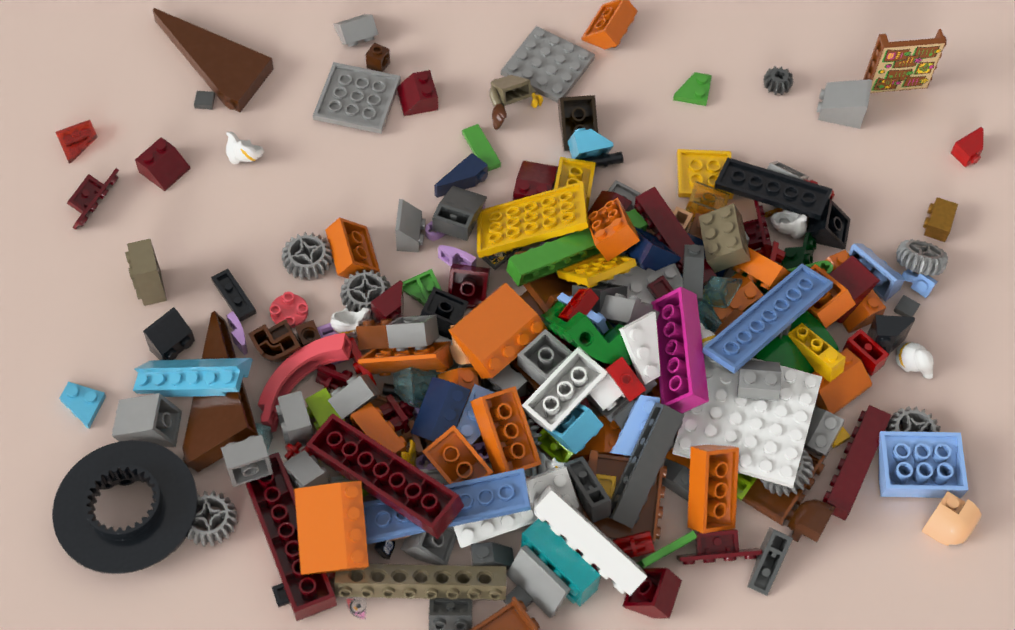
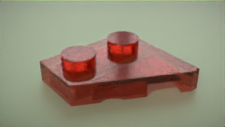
M90 120L55 132L68 163H72L97 138Z

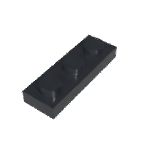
M229 269L211 277L212 282L240 322L256 314V309Z

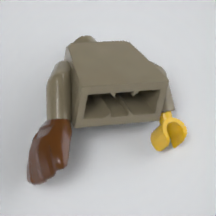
M508 75L491 81L489 95L494 106L492 122L495 130L502 126L504 119L507 117L504 106L529 97L533 98L531 102L533 108H537L538 104L541 106L543 97L535 94L536 91L529 79Z

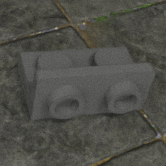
M430 599L429 630L472 629L471 599Z

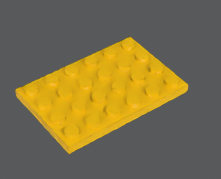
M581 181L482 209L477 219V254L479 258L489 257L500 252H508L514 248L526 247L532 243L544 242L554 237H562L566 234L580 232L589 228L584 182Z

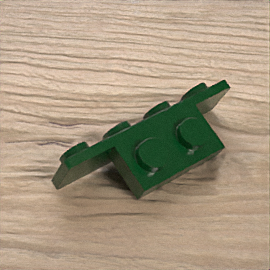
M810 232L805 234L803 247L785 248L784 252L786 253L781 266L785 269L798 267L800 264L813 263V252L817 244Z

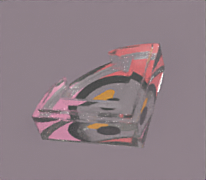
M345 598L350 613L359 619L366 620L367 598Z

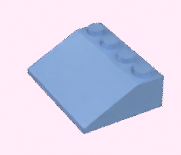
M880 431V496L943 498L948 491L956 497L962 498L968 491L961 432Z

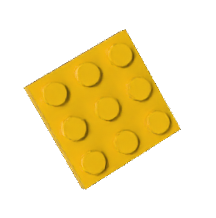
M677 149L678 197L733 199V193L714 188L727 158H731V151Z
M599 253L557 270L558 278L564 279L567 282L594 287L600 281L611 280L617 274L630 272V269L636 267L637 264L634 258L621 255L607 262L604 256Z

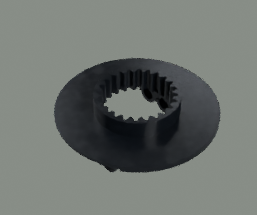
M138 440L108 444L83 457L70 469L62 480L53 503L52 520L54 531L65 552L75 562L85 568L109 574L139 571L162 561L172 552H175L184 542L192 529L197 514V488L186 464L175 453L161 445ZM136 481L146 482L149 487L151 486L154 494L152 496L154 503H151L153 510L147 511L149 517H142L141 524L136 522L134 528L127 526L126 530L123 531L119 527L115 531L113 527L107 529L106 525H101L96 519V515L93 512L96 508L93 504L97 503L95 496L101 495L100 489H110L117 484L121 486L131 485Z

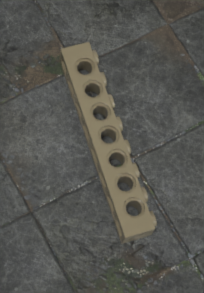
M369 564V567L366 569L336 572L334 582L335 597L506 600V566Z

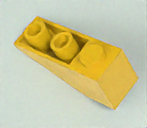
M803 323L788 333L790 339L813 369L828 382H831L844 372L846 357Z

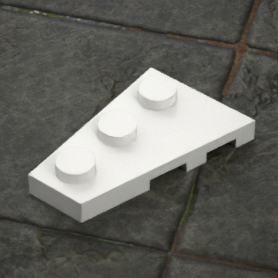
M651 311L619 329L638 379L643 385L661 376L656 312Z

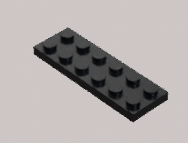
M727 158L714 187L797 214H804L817 220L821 219L832 194L831 188L731 158Z

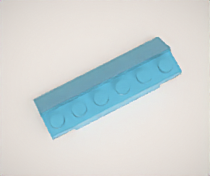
M223 358L148 361L135 368L138 375L133 391L137 394L160 393L164 397L226 396L227 392L240 391L242 379L248 378L253 359Z

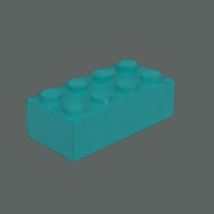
M538 518L522 533L521 547L526 545L571 589L566 596L570 602L576 603L580 607L598 590L601 575L579 553L568 546L561 536H557L545 521L542 522Z

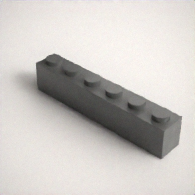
M655 402L612 495L611 516L609 518L633 529L634 524L639 520V513L643 505L648 500L649 491L657 480V474L665 463L666 454L674 443L676 432L682 426L684 414L664 404Z

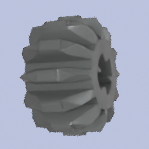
M774 66L772 69H768L763 79L764 88H768V93L774 92L775 95L777 93L781 95L784 92L788 93L793 85V73H789L788 69L784 70L782 66L780 68Z

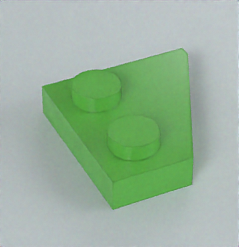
M694 72L675 92L673 100L706 106L712 75Z
M432 269L403 281V291L422 305H425L433 287L442 290Z

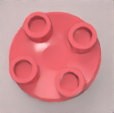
M289 291L277 297L269 309L271 319L275 324L286 319L291 328L302 324L308 316L306 301Z

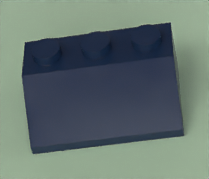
M637 227L635 229L640 241L623 252L628 257L634 258L637 266L644 270L649 268L657 271L681 259L678 254L653 234Z
M432 377L410 433L434 442L453 425L457 427L471 390L455 383Z

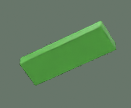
M478 124L462 130V134L472 152L488 165V171L501 167L499 158Z
M693 530L638 561L637 564L641 568H645L695 540L697 535Z

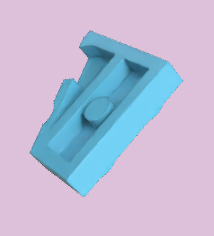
M68 382L60 396V401L83 422L86 428L90 429L106 395L104 392Z

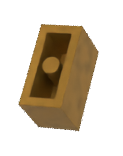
M938 197L934 204L930 203L927 214H930V216L925 218L923 228H926L924 236L945 242L950 233L958 204Z

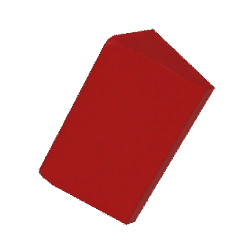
M591 288L579 289L559 314L558 318L568 322L578 312L587 315L599 300V297Z

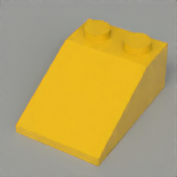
M560 157L554 189L583 181L588 212L596 162Z

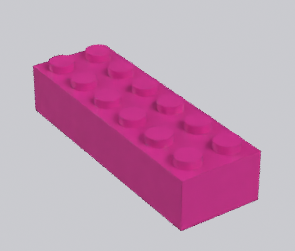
M679 287L652 301L651 304L653 309L660 312L656 323L661 376H659L661 404L684 413L708 402L709 397L704 353L702 352L703 345L697 294Z

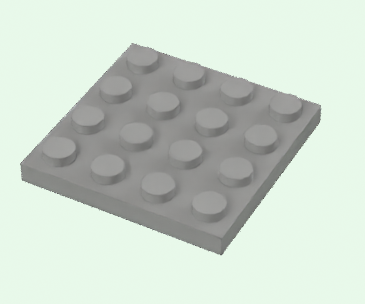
M536 26L501 69V75L504 77L514 75L529 79L537 93L557 102L560 97L567 96L593 62L595 54Z
M333 62L313 113V120L382 134L401 81V76Z

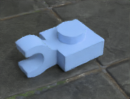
M909 269L901 275L905 281L913 283L910 288L925 298L929 296L938 282L929 275L917 274Z

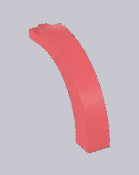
M346 333L326 336L305 345L290 355L275 370L266 383L258 402V406L263 411L261 423L269 432L277 431L279 422L275 406L279 405L277 397L290 394L304 377L317 369L319 364L324 366L338 361L349 360L352 342Z

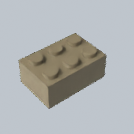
M734 203L698 216L706 261L715 273L751 260L742 215Z
M151 239L128 243V252H125L130 267L128 268L129 274L133 281L134 289H136L138 300L142 299L144 306L167 301L161 270Z

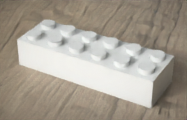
M561 466L526 479L531 510L453 526L460 548L534 523L538 518L533 511V502L549 484L575 508L580 507L567 468Z
M550 484L533 502L535 516L542 522L547 520L550 523V529L559 537L563 535L568 546L574 551L579 549L582 558L590 565L594 563L598 572L606 580L610 577L614 584L613 586L620 593L626 592L628 595H631L647 578L644 570L634 560L624 553L623 550Z

